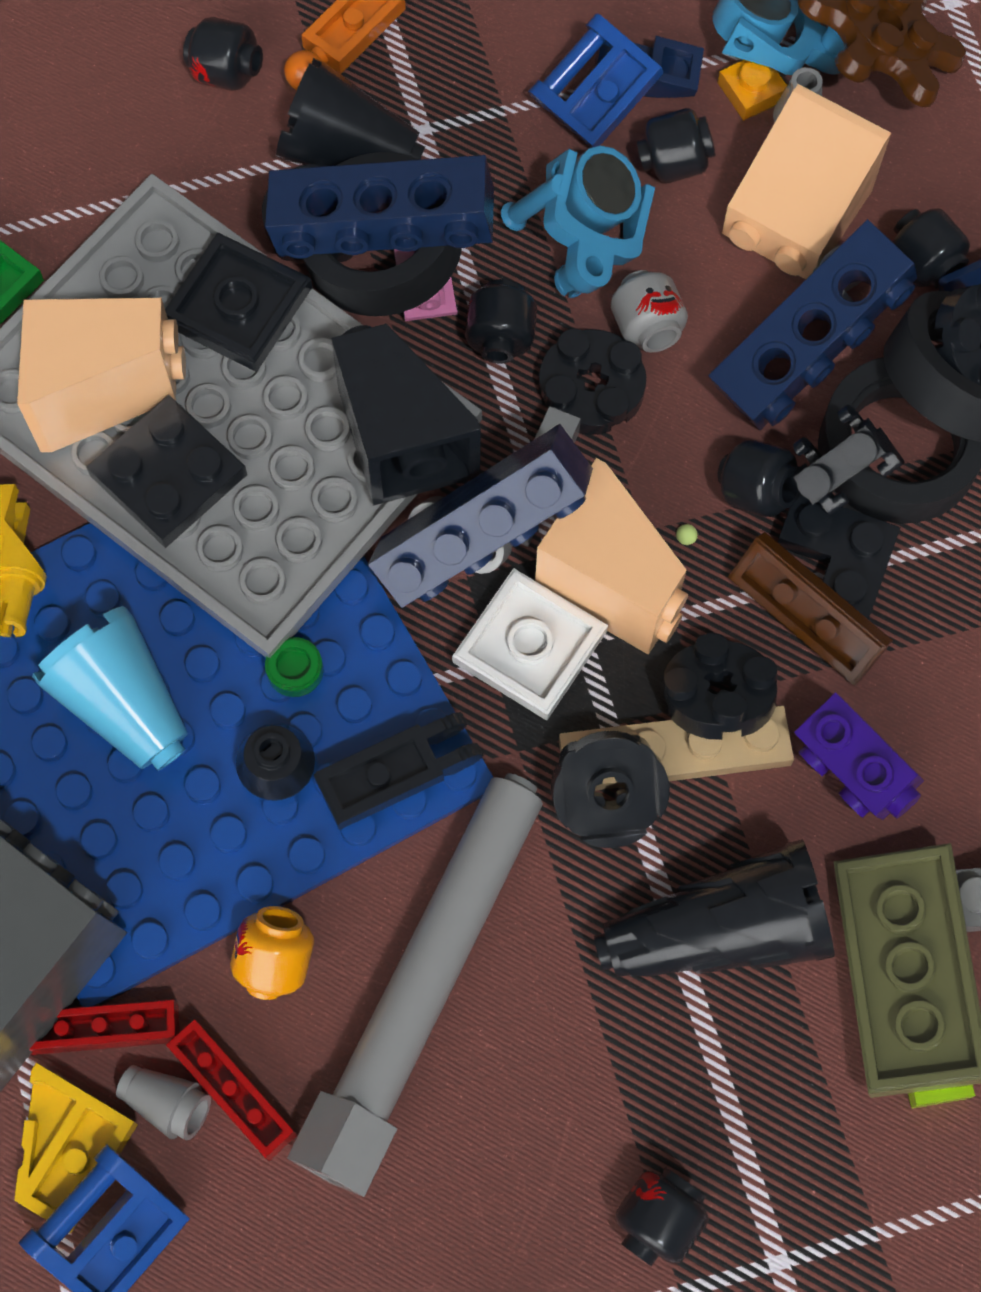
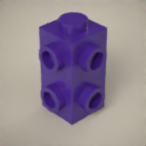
M836 692L794 732L805 744L798 753L822 777L831 770L841 780L845 787L838 794L862 818L871 811L881 820H884L890 813L897 819L906 813L921 797L916 788L924 780Z

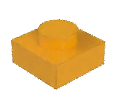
M742 60L721 70L718 77V85L743 121L775 106L787 87V84L777 70L747 60Z

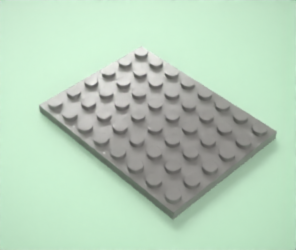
M151 173L28 300L162 298L164 308H166L217 232L263 255L265 254ZM311 289L257 372L178 333V346H184L186 377L185 380H176L175 401L245 465L247 476L167 548L161 545L92 479L86 468L147 413L54 452H40L17 404L23 306L0 328V454L265 658L266 656L271 658L285 640L293 637L416 496L412 495L374 506L372 504L339 394L331 341L332 337L340 336L348 329L363 324L314 289ZM447 386L480 423L482 420V410Z

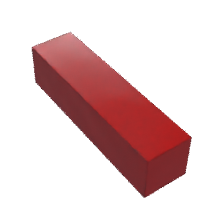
M174 1000L63 1009L57 1016L58 1021L42 1041H36L29 1050L32 1051L30 1055L167 1044L179 1033V1005Z
M195 1019L166 1044L266 1160L271 1161L297 1136L293 1129Z

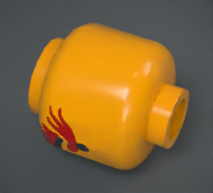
M280 906L263 907L257 913L246 917L238 928L231 957L230 968L233 977L246 988L249 994L259 999L273 1000L279 996L293 993L302 987L307 975L314 946V937L310 928L304 924L303 918L298 913Z

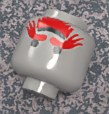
M646 270L633 272L623 279L621 285L612 296L611 310L625 341L635 343L639 349H643L646 352H659L671 347L680 339L682 330L687 324L688 312L670 276L662 272H648Z

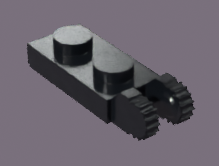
M461 712L452 713L423 727L417 724L313 774L338 829L341 830L444 781V776L454 775L480 761L484 754L477 743L463 745L437 759L429 746L452 738L464 730L468 723Z

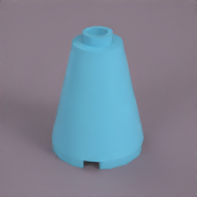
M120 606L103 614L110 624L100 630L98 628L91 629L86 624L59 644L40 662L38 666L42 671L33 673L32 678L39 687L139 768L144 769L153 764L157 771H160L186 750L180 742L188 733L133 615L126 607Z

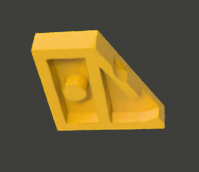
M35 1063L30 1074V1083L33 1084L28 1120H24L21 1143L24 1155L22 1166L18 1169L14 1201L47 1220L97 1164L94 1157L108 1144L120 1154L138 1124L38 1063Z

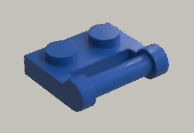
M598 13L586 24L588 31L543 82L537 80L528 91L537 103L552 113L591 148L600 146L664 74L662 67ZM603 44L609 46L611 50L566 101L558 95L597 50Z
M106 1144L94 1157L97 1164L38 1230L31 1227L19 1241L20 1246L33 1259L72 1292H127L190 1220L184 1211L132 1167L119 1153ZM117 1180L127 1189L126 1192L72 1253L66 1257L56 1246L112 1183Z

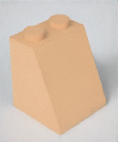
M797 84L728 204L722 234L729 237L739 248L755 251L775 262L783 272L794 276L799 275L807 279L813 273V270L819 266L824 256L836 247L871 194L891 132Z
M162 298L23 300L17 404L40 452H54L147 413L168 395L176 400V380H185L186 356L184 346H178L176 319L167 318Z
M596 458L591 465L593 471L585 495L586 500L570 515L561 519L556 518L537 547L535 581L608 625V632L649 655L658 639L665 643L670 640L683 617L680 611L688 598V594L682 591L687 570L607 463Z

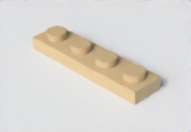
M777 706L770 720L758 731L741 737V730L723 732L722 740H710L690 734L680 728L673 720L559 734L560 753L567 744L579 741L581 738L596 732L621 731L630 735H638L649 743L651 749L660 758L669 781L788 767L794 761L784 706ZM615 777L605 778L602 784L596 786L595 791L625 787L626 783L617 782Z

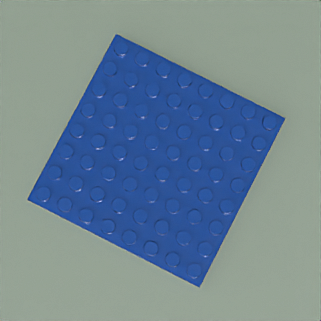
M88 523L31 552L47 575L45 588L33 596L25 635L15 637L13 626L11 638L0 636V819L6 821L27 837L31 844L70 871L75 876L73 880L77 879L120 911L113 921L128 933L78 994L77 998L82 1007L100 1006L238 931L243 919L253 913H257L263 907H282L481 799L491 778H494L481 758L480 761L454 775L444 776V781L341 830L338 829L314 779V775H312L309 783L299 793L290 798L276 801L265 800L253 795L241 783L236 770L238 749L243 740L252 731L264 725L285 724L302 732L310 741L315 754V768L313 772L315 774L323 768L417 724L423 727L437 719L444 718L446 715L456 713L380 582L368 566L364 556L293 636L306 639L317 647L322 658L324 671L320 684L311 693L301 697H288L280 694L271 686L265 670L266 658L93 524ZM120 606L126 607L133 615L188 733L180 742L186 750L160 771H157L153 764L144 769L139 768L39 687L32 678L33 673L42 671L38 666L40 662L59 644L86 624L91 629L98 628L99 630L110 624L103 614ZM464 728L458 735L429 746L437 759L463 745L472 744L473 741Z

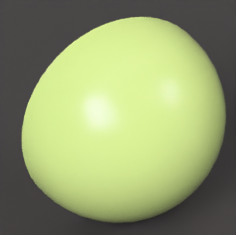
M683 524L676 531L677 540L684 545L693 544L698 536L696 528L690 524Z

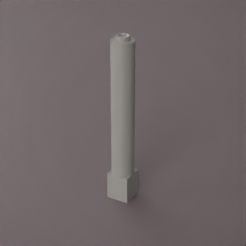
M511 773L506 774L504 779L498 777L491 778L333 1094L320 1091L287 1157L288 1160L330 1184L365 1197L398 1129L387 1121L543 805L541 799L535 795L537 787L527 779Z

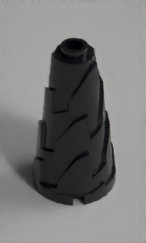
M803 839L786 843L783 847L733 863L725 872L679 886L671 895L634 908L617 919L603 923L604 933L594 936L602 970L614 968L616 977L628 975L648 977L691 970L698 974L749 965L762 969L834 957V945L824 903L819 897L816 886L818 881Z

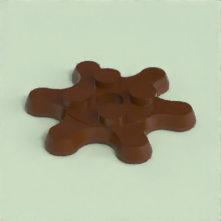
M798 0L799 8L808 18L830 26L839 34L843 41L844 49L836 55L835 64L839 72L851 81L864 82L868 79L871 72L880 71L890 75L897 81L909 101L917 106L927 108L935 102L940 88L938 79L932 73L929 66L939 68L948 73H955L963 64L966 53L963 44L958 39L937 31L923 15L922 12L927 0Z

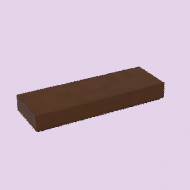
M766 532L756 537L728 576L729 579L854 686L863 679L893 641Z

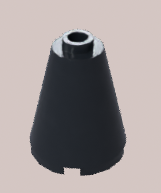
M313 58L312 64L309 63L290 106L288 112L290 117L287 127L290 129L289 132L281 131L276 149V157L286 161L322 166H336L356 156L377 152L401 153L421 160L425 146L417 143L419 131L328 64Z

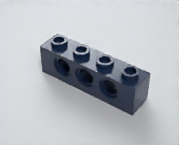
M486 155L269 171L265 228L279 257L289 256L298 259L308 258L314 254L344 253L347 255H359L366 251L397 249L410 252L421 247L436 246L467 248L474 244L493 243L494 185Z
M867 219L708 375L716 388L759 431L768 423L772 426L777 425L792 411L796 404L792 399L808 384L812 388L819 385L832 372L835 367V363L832 360L847 346L854 349L864 342L875 328L873 321L887 307L895 310L909 298L915 289L913 282L917 279L914 262ZM861 281L871 286L870 293L861 301L850 302L842 297L844 289L853 282ZM824 320L831 324L829 333L823 339L809 341L803 338V331L810 322ZM785 358L791 362L790 370L783 378L769 380L764 377V369L771 360Z

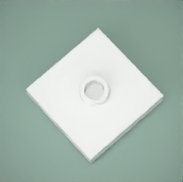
M513 568L453 654L452 661L457 666L547 721L607 633L608 625Z

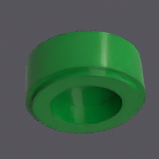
M288 638L271 658L266 656L265 670L271 686L280 694L288 697H301L311 693L317 688L323 677V662L319 650L313 643L303 638Z

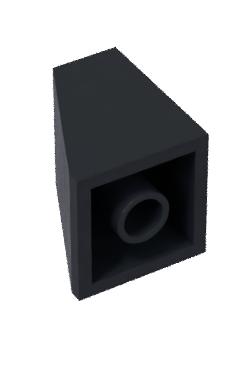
M388 324L375 327L367 325L356 326L348 329L340 336L331 338L338 390L373 506L472 480L480 474L481 429L478 419Z

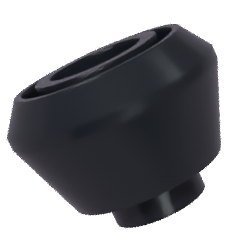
M268 724L255 729L243 740L236 756V770L241 783L250 793L265 800H284L296 795L309 783L315 768V754L310 741L298 729L285 724Z

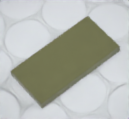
M951 843L834 861L865 1076L870 1098L981 1084V1008Z

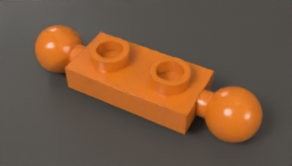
M336 0L301 35L303 48L306 50L296 51L287 59L284 66V75L288 84L295 90L298 89L309 63L312 64L313 58L325 62L341 74L406 10L405 0Z

